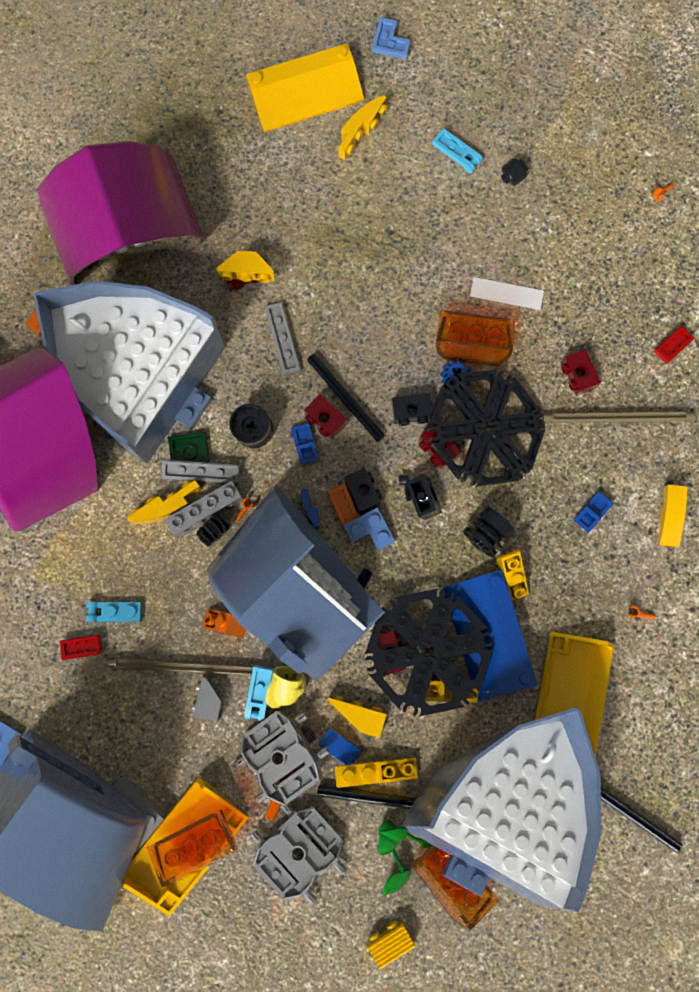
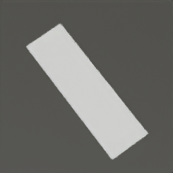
M474 277L470 297L540 310L544 291Z

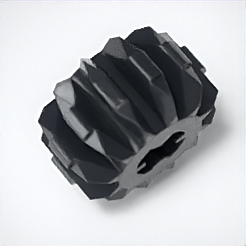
M216 514L199 528L196 535L208 547L223 537L230 526L223 517Z

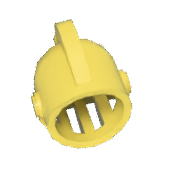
M289 666L274 668L271 683L266 693V704L271 708H280L281 706H290L297 702L306 688L304 673L299 674Z

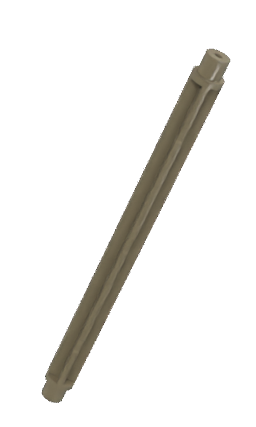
M687 410L551 412L550 414H543V422L550 423L687 422L696 418L695 412H688Z
M115 657V659L107 658L106 667L114 669L252 676L253 666L122 659Z

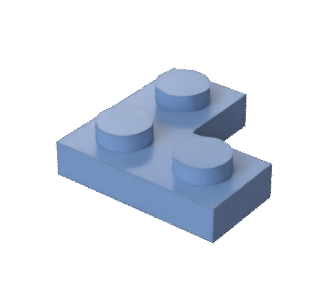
M380 17L372 52L406 59L410 39L394 36L397 27L396 20Z
M378 507L343 525L352 543L368 534L377 550L395 542Z

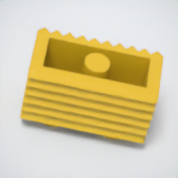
M397 920L392 921L386 926L387 929L382 933L377 931L368 938L367 948L379 969H382L416 947L402 920L399 922Z

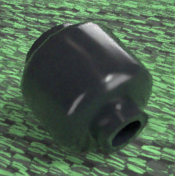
M513 158L502 166L503 174L501 178L506 185L510 183L512 186H516L527 177L529 169L521 158L519 160Z

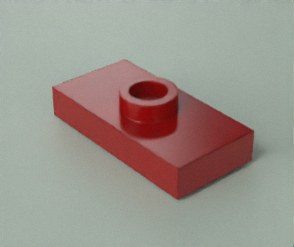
M681 325L653 352L668 364L695 338Z
M101 635L60 640L62 660L103 654Z

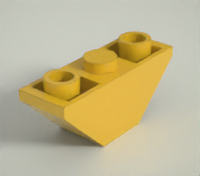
M236 251L217 267L219 278L226 281L240 279L244 282L259 280L262 283L275 281L274 270L255 251Z
M519 549L496 559L498 570L503 572L511 600L514 601L529 595Z

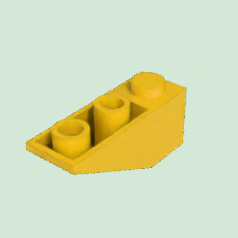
M333 695V698L328 697V701L361 733L380 738L386 718V713H382L383 708L372 706L371 709L363 707L364 703L355 700L352 701V704L344 702L345 698L338 695Z

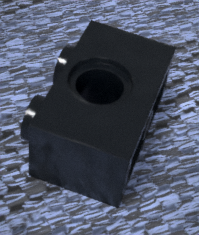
M430 393L392 398L394 424L407 426L410 422H417L418 424L429 422L432 413ZM413 407L417 410V413L410 414L407 409Z
M363 468L344 477L345 484L359 515L381 505L380 500L383 498L379 489L375 490L372 484L375 481L371 472L367 473L366 469ZM367 487L369 493L362 495L359 493V489Z
M423 474L406 481L419 518L426 520L443 513L429 477Z

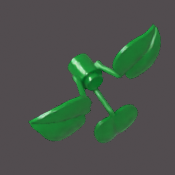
M386 820L379 827L378 852L382 856L392 852L399 869L391 874L386 881L383 890L384 896L400 890L410 878L411 873L409 869L404 870L395 851L397 845L407 836L417 843H421L423 849L433 846L427 841L408 833L405 827H396L391 820Z

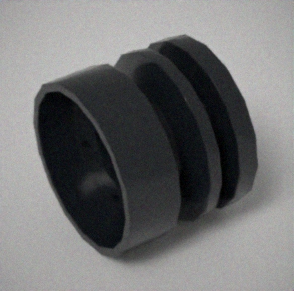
M243 404L237 407L231 414L229 429L243 446L251 449L260 448L271 440L274 432L273 423L266 411L260 406ZM254 424H255V426L257 427V429H253V432H252L249 428H250V427H253Z
M484 506L476 515L480 524L471 521L469 523L470 527L466 526L462 532L476 549L490 557H494L497 554L495 549L500 550L502 548L497 539L507 542L515 533V529L497 511Z

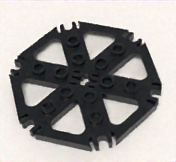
M497 369L454 375L451 378L454 385H450L447 381L441 386L427 426L433 425L427 429V432L433 431L435 433V437L430 438L429 442H438L430 444L458 480L461 479V482H465L467 477H470V486H474L476 483L475 487L517 482L522 479L523 476L520 470L527 474L533 469L545 429L538 430L545 426V424L537 422V419L542 418L543 414L535 415V413L542 412L515 377L512 378L510 374L506 377V380L503 379L502 370L498 373ZM480 380L489 382L490 388L484 406L467 387V382ZM510 392L515 393L526 408L525 413L502 416ZM446 399L452 400L467 420L442 423L439 420V415ZM484 425L493 427L488 432L486 429H479ZM528 433L531 436L532 440L526 457L519 453L506 435ZM471 440L464 464L461 466L457 465L445 451V444ZM490 449L506 469V473L502 476L485 477L482 474Z
M438 589L394 597L393 599L397 601L398 605L393 600H390L389 603L393 608L391 610H386L384 606L381 608L386 616L382 615L375 622L365 655L373 654V656H367L365 661L372 660L374 662V666L367 668V671H377L368 675L399 710L403 702L405 703L403 712H406L408 706H412L414 708V716L417 715L418 708H421L419 717L463 708L465 706L462 705L460 699H462L464 704L469 705L470 703L466 696L471 694L474 698L477 697V693L472 690L473 688L480 694L493 649L485 650V648L493 645V643L484 642V637L490 636V632L481 633L483 630H489L487 626L458 595L455 602L452 601L454 599L453 592L450 598H444V589L440 591L439 597H437ZM428 599L432 602L433 607L424 632L407 613L405 607L410 602ZM455 609L461 610L473 623L474 630L471 633L444 638L452 611ZM386 623L391 624L408 643V646L379 650L377 641L382 626ZM421 644L428 649L431 647L434 649L432 653L435 659L430 655H424L425 649ZM478 653L481 656V662L476 678L468 680L449 658ZM413 666L405 693L402 695L396 694L384 680L383 674L389 670ZM433 673L453 694L450 702L436 705H428L425 702V696Z

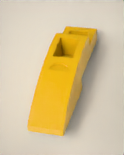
M382 95L365 104L341 129V140L343 141L338 147L340 158L345 160L348 154L351 155L353 153L357 140H361L363 133L369 135L372 129L375 130L379 117L385 114L388 107L386 105V96Z
M196 480L193 482L188 481L182 486L180 491L170 493L165 501L160 496L151 497L146 501V505L132 510L127 520L132 524H145L164 520L188 506L187 500L201 491L202 488Z
M416 758L379 760L335 766L336 787L342 788L417 779Z

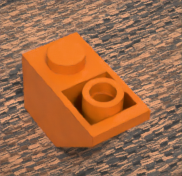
M207 609L202 628L244 638L246 629L237 622L232 614Z

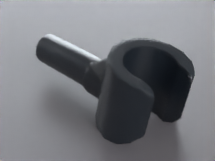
M400 475L399 485L404 486L406 501H411L410 492L406 481L410 479L407 475Z

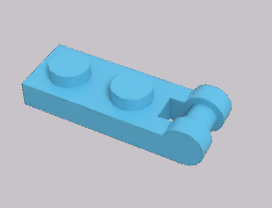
M444 128L432 141L434 147L461 165L468 173H472L475 170L476 164H480L483 160L478 152Z
M86 602V608H88L86 622L142 621V602ZM96 608H101V616H96Z
M259 665L253 666L244 719H258V722L265 720L267 709L265 698L274 668ZM253 707H258V708H260V710H259V711H255V710H253Z

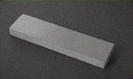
M278 302L264 306L283 376L301 372L283 303Z
M163 459L161 479L219 483L232 481L238 484L240 464Z

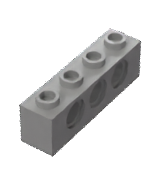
M230 481L165 518L164 521L172 535L178 539L203 525L212 516L220 515L243 502V499L234 483Z

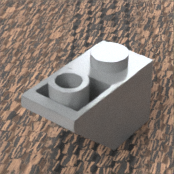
M202 677L201 681L198 680L196 686L198 697L197 700L193 701L191 710L194 712L193 717L218 722L220 721L224 701L210 679Z

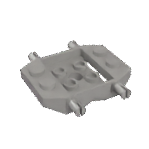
M278 710L242 736V757L234 761V764L239 769L247 763L248 767L256 774L258 783L263 790L254 797L258 804L268 798L285 806L322 780L320 761L330 754V751L327 750L326 746L318 752L313 751L299 728V725L308 719V715L304 711L297 717L292 718ZM277 752L283 755V762L281 764L275 761ZM305 762V766L277 786H274V783Z
M289 804L281 805L280 808L288 815V819L267 840L257 830L250 835L258 844V851L253 866L283 900L304 896L312 905L317 900V897L309 890V887L330 866H334L340 875L347 870L338 858L344 839L314 806L294 810ZM299 823L323 848V850L327 853L326 855H324L317 848V846L308 838V836L299 828ZM295 848L303 850L304 856L301 859L293 857L292 851Z

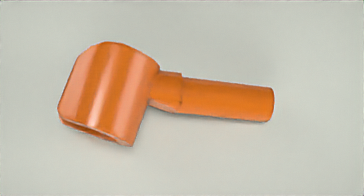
M670 184L665 188L657 187L651 194V197L656 196V202H659L674 185Z
M251 496L243 500V508L235 518L238 522L248 509L257 505V501L252 502L251 505L249 504Z
M636 606L630 607V609H635L637 612L635 616L628 614L630 618L639 616L655 619L653 614L640 611Z

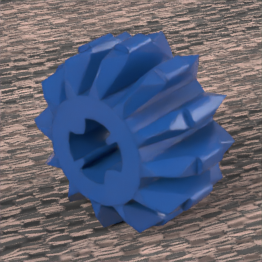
M456 359L454 364L450 360L448 365H443L444 371H441L440 376L444 378L441 382L445 383L448 381L450 385H454L451 380L453 375L456 373H468L471 371V367H465L466 361L459 364L460 360Z

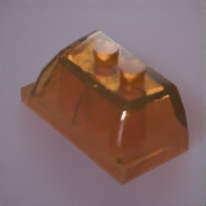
M440 310L436 338L437 353L442 359L456 361V359H459L461 362L466 361L469 363L499 366L506 362L512 354L515 319Z
M222 809L146 847L161 887L181 881L239 850Z
M431 845L413 862V869L452 920L461 927L471 930L499 902V899L487 884L482 896H478L442 876L441 874L450 855Z

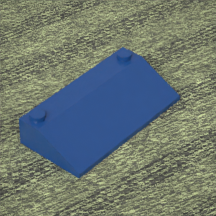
M502 570L444 587L446 599L450 598L453 592L454 599L452 601L455 602L458 595L489 629L483 630L481 633L490 632L491 634L484 637L485 643H493L491 647L485 648V650L493 649L481 692L480 694L478 693V702L537 686L538 683ZM455 609L452 611L451 615L457 635L471 633L474 630L473 623L461 610ZM478 653L464 655L471 680L476 678L480 666L481 656Z

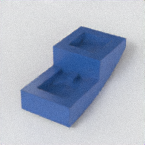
M309 423L292 427L291 431L300 464L319 460Z
M300 489L306 514L315 529H320L318 507L310 508L309 490Z
M598 491L576 516L574 521L589 533L611 508L613 503Z
M329 728L318 744L322 748L326 746L331 755L346 765L355 763L362 753V750L331 728Z

